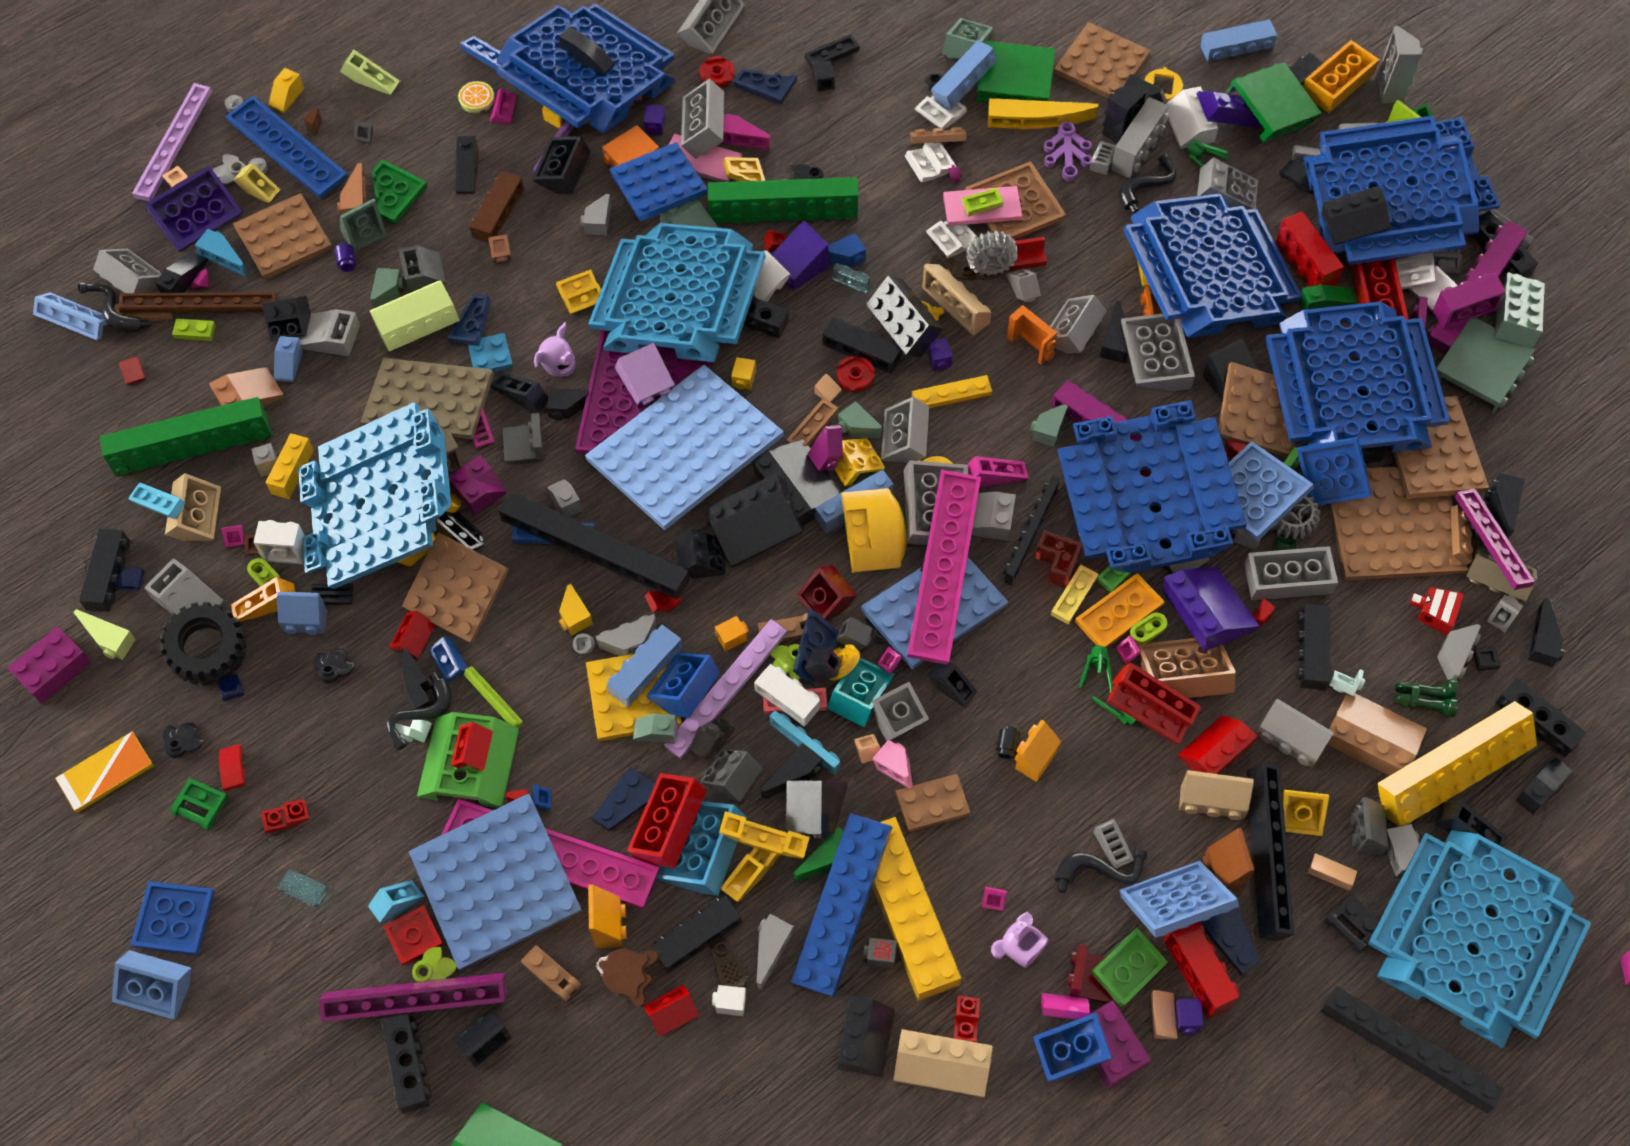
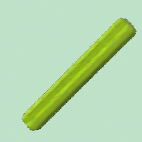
M472 666L465 669L464 676L507 723L520 728L523 723L521 718Z

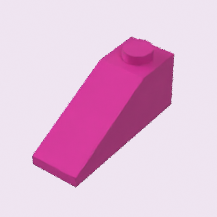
M724 114L723 141L721 143L770 150L769 134L738 116Z
M975 456L967 464L968 475L981 477L980 487H990L1029 479L1024 461Z

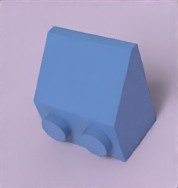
M277 592L278 623L283 632L288 634H296L298 632L309 635L325 632L328 610L319 593Z

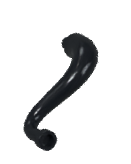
M1167 153L1159 157V162L1166 167L1169 175L1138 176L1128 179L1122 184L1119 194L1120 201L1125 210H1130L1132 214L1139 211L1136 206L1138 200L1135 196L1137 189L1166 185L1175 180L1177 175L1176 169Z
M78 282L79 294H85L86 292H103L106 294L102 311L104 319L110 326L129 332H139L140 328H148V320H139L138 316H126L115 311V293L110 287L101 284Z
M436 672L429 675L433 683L430 688L435 698L431 705L424 708L398 711L387 720V730L394 741V747L397 751L405 748L408 743L395 727L396 722L402 720H431L445 714L450 708L452 701L450 687L446 679H440Z
M1142 849L1134 850V868L1129 875L1119 872L1110 864L1091 853H1071L1058 866L1055 880L1059 882L1057 891L1066 893L1067 885L1073 883L1075 873L1081 868L1094 869L1119 883H1134L1142 873L1143 862L1147 858V851Z

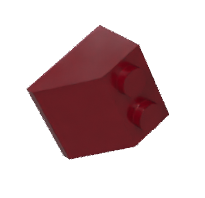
M821 566L814 572L796 596L808 611L813 609L828 621L844 611L857 597V594L834 566Z

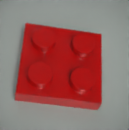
M424 905L383 926L403 967L423 957L428 949L444 946Z

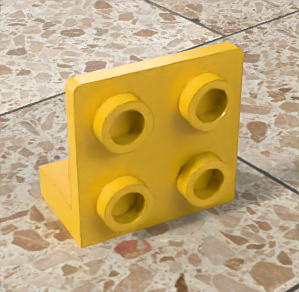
M867 438L842 440L843 457L838 462L835 471L845 487L851 486L860 473L878 472L885 469L881 459Z

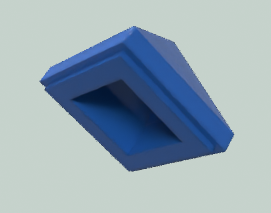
M536 784L533 785L532 800L535 807L548 811L551 810V789Z

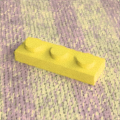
M1080 565L1051 611V616L1069 625L1099 574Z

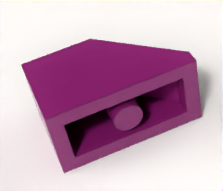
M840 425L825 426L807 453L818 471L834 470L843 457L842 427Z

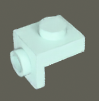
M1359 669L1354 679L1335 670L1331 677L1330 686L1338 692H1345L1354 696L1356 690H1361L1364 685V671Z
M413 720L410 727L398 723L395 724V727L399 734H401L400 736L406 741L412 743V740L424 743L431 723L425 720Z

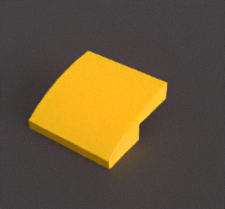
M591 269L556 282L557 289L570 315L596 305L601 288L597 284Z

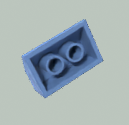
M129 950L115 962L112 1002L175 1019L189 989L191 967Z

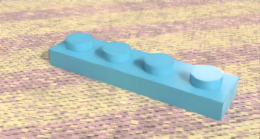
M140 482L128 498L135 504L175 519L182 512L183 506L186 503L176 496Z
M776 710L770 715L771 726L798 747L802 743L807 745L823 758V767L835 775L840 770L839 757L831 751L827 752L817 739L812 740L807 736L806 731L802 727H796L791 723L788 716L783 713L779 714Z

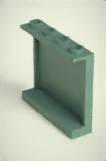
M1473 318L1467 322L1436 371L1439 381L1443 377L1493 404L1495 407L1492 413H1495L1498 407L1501 409L1504 407L1508 400L1505 397L1507 393L1511 395L1517 386L1514 384L1515 381L1520 382L1526 372L1523 370L1524 367L1529 368L1533 362L1534 357H1532L1535 349L1495 338L1494 327L1477 318Z

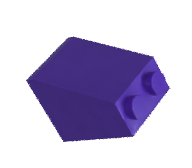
M805 221L771 254L791 274L785 285L790 286L794 291L829 267V244Z

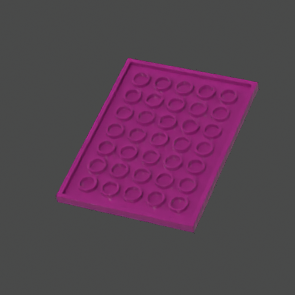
M660 327L657 331H661L664 328ZM601 330L588 387L589 395L586 396L575 447L576 454L586 455L661 398L658 395L649 404H636L615 370L618 358L629 353L604 351L603 349L608 334L611 331ZM656 346L675 384L674 387L703 365L711 370L712 362L677 358L675 348Z

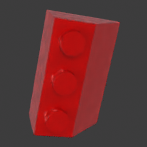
M1222 715L1178 754V757L1193 771L1221 775L1253 746L1257 735L1242 721Z

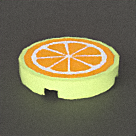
M479 81L464 85L458 94L461 107L470 113H481V110H488L495 100L491 86Z

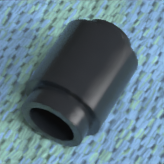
M1005 726L1004 729L999 730L996 750L1000 758L1014 759L1017 754L1016 750L1020 740V732L1017 731V728Z

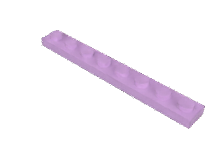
M193 84L132 193L134 198L150 201L154 198L164 180L162 175L169 171L212 93L211 87Z
M770 619L703 698L690 718H686L677 729L676 744L665 743V748L682 760L788 634L787 630Z

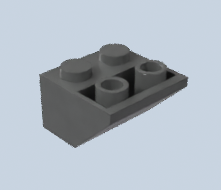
M420 246L399 250L409 293L441 280L443 285H447L439 252Z
M723 748L717 754L716 760L711 767L705 771L700 782L727 800L740 802L763 767L748 752Z
M1363 797L1350 816V822L1354 826L1355 831L1352 835V844L1356 846L1357 854L1383 855L1388 849L1384 806L1368 797Z

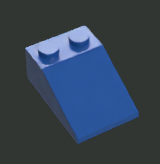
M1097 1013L1033 1036L1048 1082H1059L1073 1077L1113 1058Z

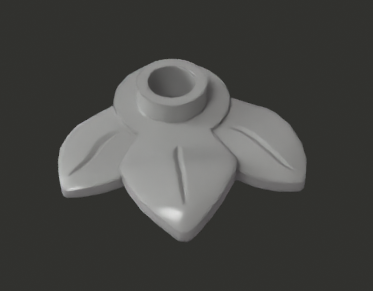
M226 154L222 158L224 165L213 168L222 184L232 183L240 171L246 167L244 163L239 161L238 157Z

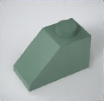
M377 268L370 297L373 309L391 302L400 296L401 289L405 285V279L401 276L399 269Z
M856 401L838 414V425L842 427V432H846L850 437L879 439L882 436V426Z
M1063 404L1039 414L1037 421L1033 420L1030 432H1033L1032 440L1054 447L1063 425L1068 405Z
M654 713L635 719L633 741L676 744L678 728L676 716Z

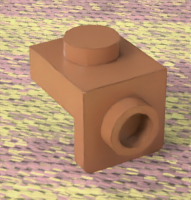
M507 234L488 238L492 260L497 261V263L508 261V258H511Z

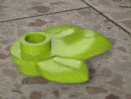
M792 644L789 647L778 645L770 654L775 659L772 666L775 668L780 667L786 674L789 673L792 680L796 679L799 681L801 678L793 672L796 657L792 655V652L798 651L800 645Z
M433 947L424 953L422 961L414 965L412 975L417 982L443 980L454 973L457 965L452 959L442 958L441 947ZM423 967L427 968L428 974L426 976H422L420 974V970Z

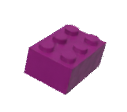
M1496 272L1489 275L1483 274L1475 280H1466L1456 287L1444 288L1439 294L1433 311L1440 325L1445 329L1496 311L1506 291Z
M57 626L8 666L7 669L42 704L89 665L91 661Z
M1114 1001L1090 1013V1015L1097 1013L1113 1057L1095 1066L1108 1089L1148 1067L1151 1062L1147 1052Z

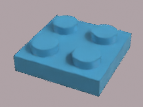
M505 333L481 338L479 346L468 345L473 368L491 369L493 373L513 368Z

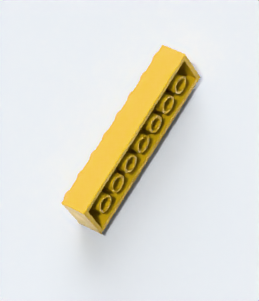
M1514 701L1377 783L1381 805L1385 809V817L1398 827L1407 825L1536 747L1537 741L1533 713Z
M896 817L881 822L891 825L893 828L873 883V889L892 937L896 941V947L919 1001L960 986L961 976Z

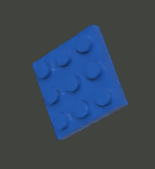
M1359 437L1297 448L1303 477L1314 485V489L1308 493V498L1314 497L1313 503L1323 505L1371 497L1372 493Z
M148 881L130 945L133 948L198 955L215 891L211 888Z

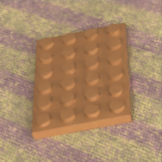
M1457 396L1444 397L1450 418L1448 425L1425 427L1428 429L1432 444L1431 448L1393 452L1408 499L1456 495L1459 491L1476 489L1478 493H1487L1489 490L1488 482Z

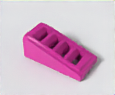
M483 408L481 411L482 418L479 419L478 424L484 422V425L477 427L476 432L484 429L487 432L474 435L473 442L476 449L495 443ZM485 436L489 437V439L481 442H478L477 440Z

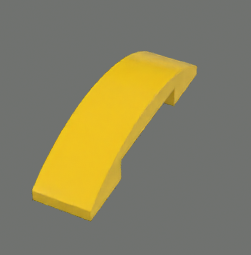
M726 811L719 830L720 834L745 845L801 859L804 858L810 838L792 831L786 833L747 821L745 817Z

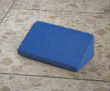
M442 637L429 648L447 683L464 675L467 666L453 639Z

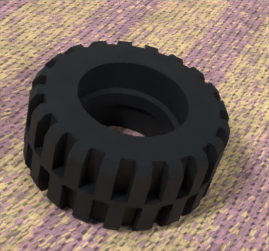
M195 602L191 603L190 608L186 609L183 606L179 609V614L173 613L169 617L171 622L165 623L163 626L165 633H161L160 641L162 642L160 649L164 655L163 658L175 675L177 674L181 680H189L194 685H198L201 682L203 686L210 685V681H215L216 684L222 682L221 678L225 675L229 678L233 675L231 672L233 668L238 670L241 665L239 660L244 659L246 654L244 651L246 640L244 632L232 612L228 609L224 610L219 604L212 606L210 602H203V605L199 606ZM204 628L220 631L223 636V643L213 656L198 660L189 658L185 654V643L195 631Z

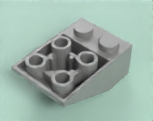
M1212 158L1200 168L1197 196L1220 193L1231 207L1244 206L1246 210L1256 209L1258 180L1216 158Z
M336 309L313 313L310 317L306 336L297 338H299L304 350L349 357L360 328V323L356 312Z
M174 558L144 587L151 599L171 614L175 613L177 615L180 613V608L183 606L186 609L190 608L191 603L195 602L199 606L203 605V602H210L212 606L224 603L221 597Z

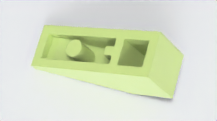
M354 49L340 71L354 82L388 95L392 94L400 82Z
M76 609L74 614L101 647L103 654L110 659L116 657L123 660L136 640L131 632Z

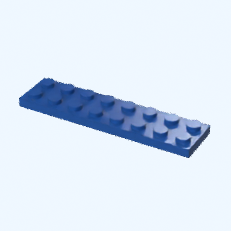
M255 96L250 97L225 116L230 124L318 198L322 199L349 178L343 169Z
M850 813L791 983L835 997L893 828L891 825Z

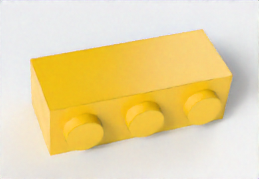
M290 433L265 482L272 495L290 500L299 482L298 468L307 464L314 452L309 438Z

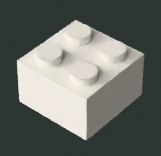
M273 520L258 522L253 543L262 559L266 562L304 565L303 537L305 535L299 524L294 522L278 523Z

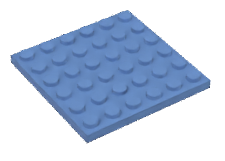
M529 793L409 851L460 971L582 912Z

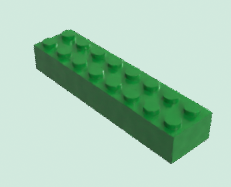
M857 177L709 182V215L716 224L858 218Z
M254 397L100 436V443L104 459L115 476L137 470H145L157 465H165L177 460H185L197 455H205L212 451L224 450L236 445H244L256 440H264L272 437L267 413L259 397Z

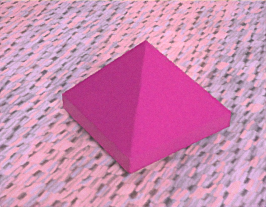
M206 269L197 274L190 285L191 290L209 287L208 271Z
M242 525L221 528L226 548L244 545Z
M1131 635L1116 646L1125 664L1131 662L1141 653Z
M888 647L877 664L891 674L899 665L902 656L891 647Z
M985 887L981 907L1003 911L1007 891Z

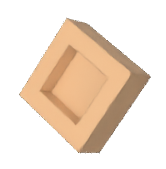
M179 166L162 175L171 188L188 179V176Z

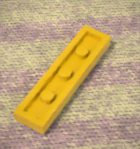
M987 375L912 391V397L925 403L929 408L992 395V388Z

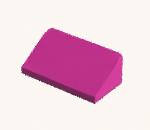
M502 88L498 90L491 113V123L511 124L516 94Z

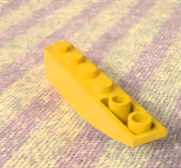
M989 99L988 128L1044 129L1059 127L1063 122L1067 121L1077 124L1096 119L1098 104Z

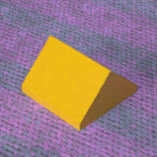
M1284 790L1282 794L1286 832L1322 836L1329 795Z

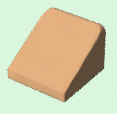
M827 374L814 387L815 394L830 403L842 391L838 384Z
M875 734L854 739L861 762L873 761V757L880 750Z

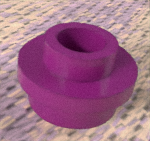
M953 164L951 165L952 167L948 168L952 182H960L959 178L963 177L959 166L955 167Z

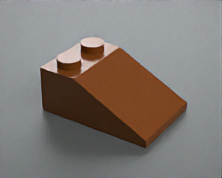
M1242 828L1234 830L1208 847L1203 856V864L1231 893L1241 892L1254 871Z

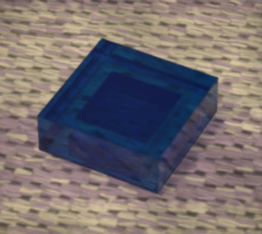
M122 567L118 582L119 588L140 590L145 572L143 568Z
M238 674L218 681L223 701L244 695Z

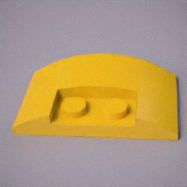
M889 488L841 493L852 573L900 568L906 552L907 531L901 507Z

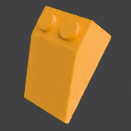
M593 884L588 885L589 930L595 947H623V939H627L626 926L622 925V918H626V904H622L619 896Z

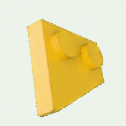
M724 158L723 165L727 177L736 181H765L758 158Z

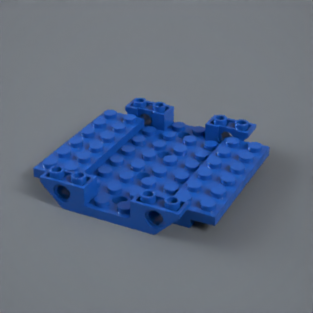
M596 3L588 8L582 6L573 13L557 5L510 36L497 58V63L501 65L497 68V75L578 128L591 119L590 125L603 134L628 117L629 104L643 94L653 99L676 81V79L660 70L674 60L672 52ZM568 27L588 37L615 62V66L606 75L574 61V54L559 48V36Z
M1434 116L1320 132L1323 154L1304 157L1310 191L1314 190L1318 207L1320 235L1334 254L1344 253L1345 248L1348 265L1465 249L1464 235L1479 233L1478 201L1462 140L1455 135L1441 137L1439 127H1436ZM1451 174L1455 179L1449 180L1445 175ZM1414 180L1417 184L1411 186L1407 181ZM1369 186H1380L1387 202L1391 228L1383 232L1334 245L1321 215L1323 203L1369 189ZM1337 191L1340 193V196L1333 197L1330 193Z
M1220 193L1154 201L1133 214L1130 218L1133 224L1125 225L1123 229L1165 319L1185 318L1180 323L1187 338L1220 334L1227 324L1250 320L1254 328L1279 325L1280 322L1288 319L1280 304L1299 302L1302 298L1258 210H1246L1244 206L1231 207Z
M1382 302L1302 310L1280 322L1281 334L1266 336L1265 340L1289 442L1311 440L1308 442V445L1359 437L1361 449L1390 446L1391 452L1431 448L1432 444L1428 429L1425 427L1448 425L1450 422L1422 318L1405 320V316L1397 317L1396 310ZM1347 322L1350 324V327L1345 328L1340 323ZM1354 355L1358 357L1359 361H1352L1349 356ZM1358 390H1365L1368 395L1362 396L1358 393ZM1372 424L1377 430L1370 431L1366 425Z
M1189 400L1154 407L1151 409L1150 416L1115 423L1113 417L1109 416L1073 424L1079 445L1059 448L1057 453L1085 559L1104 556L1105 559L1108 558L1111 569L1133 573L1208 558L1233 545L1230 530L1245 528L1247 523L1215 417L1194 421L1196 415L1192 402ZM1138 435L1141 440L1133 442L1130 437ZM1148 470L1151 472V475L1143 477L1140 475V472ZM1157 505L1161 511L1154 513L1150 510V507ZM1167 541L1171 544V547L1163 549L1160 547V543Z

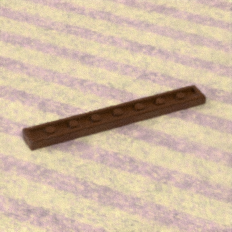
M120 293L118 309L120 313L263 312L262 304L277 301V293Z

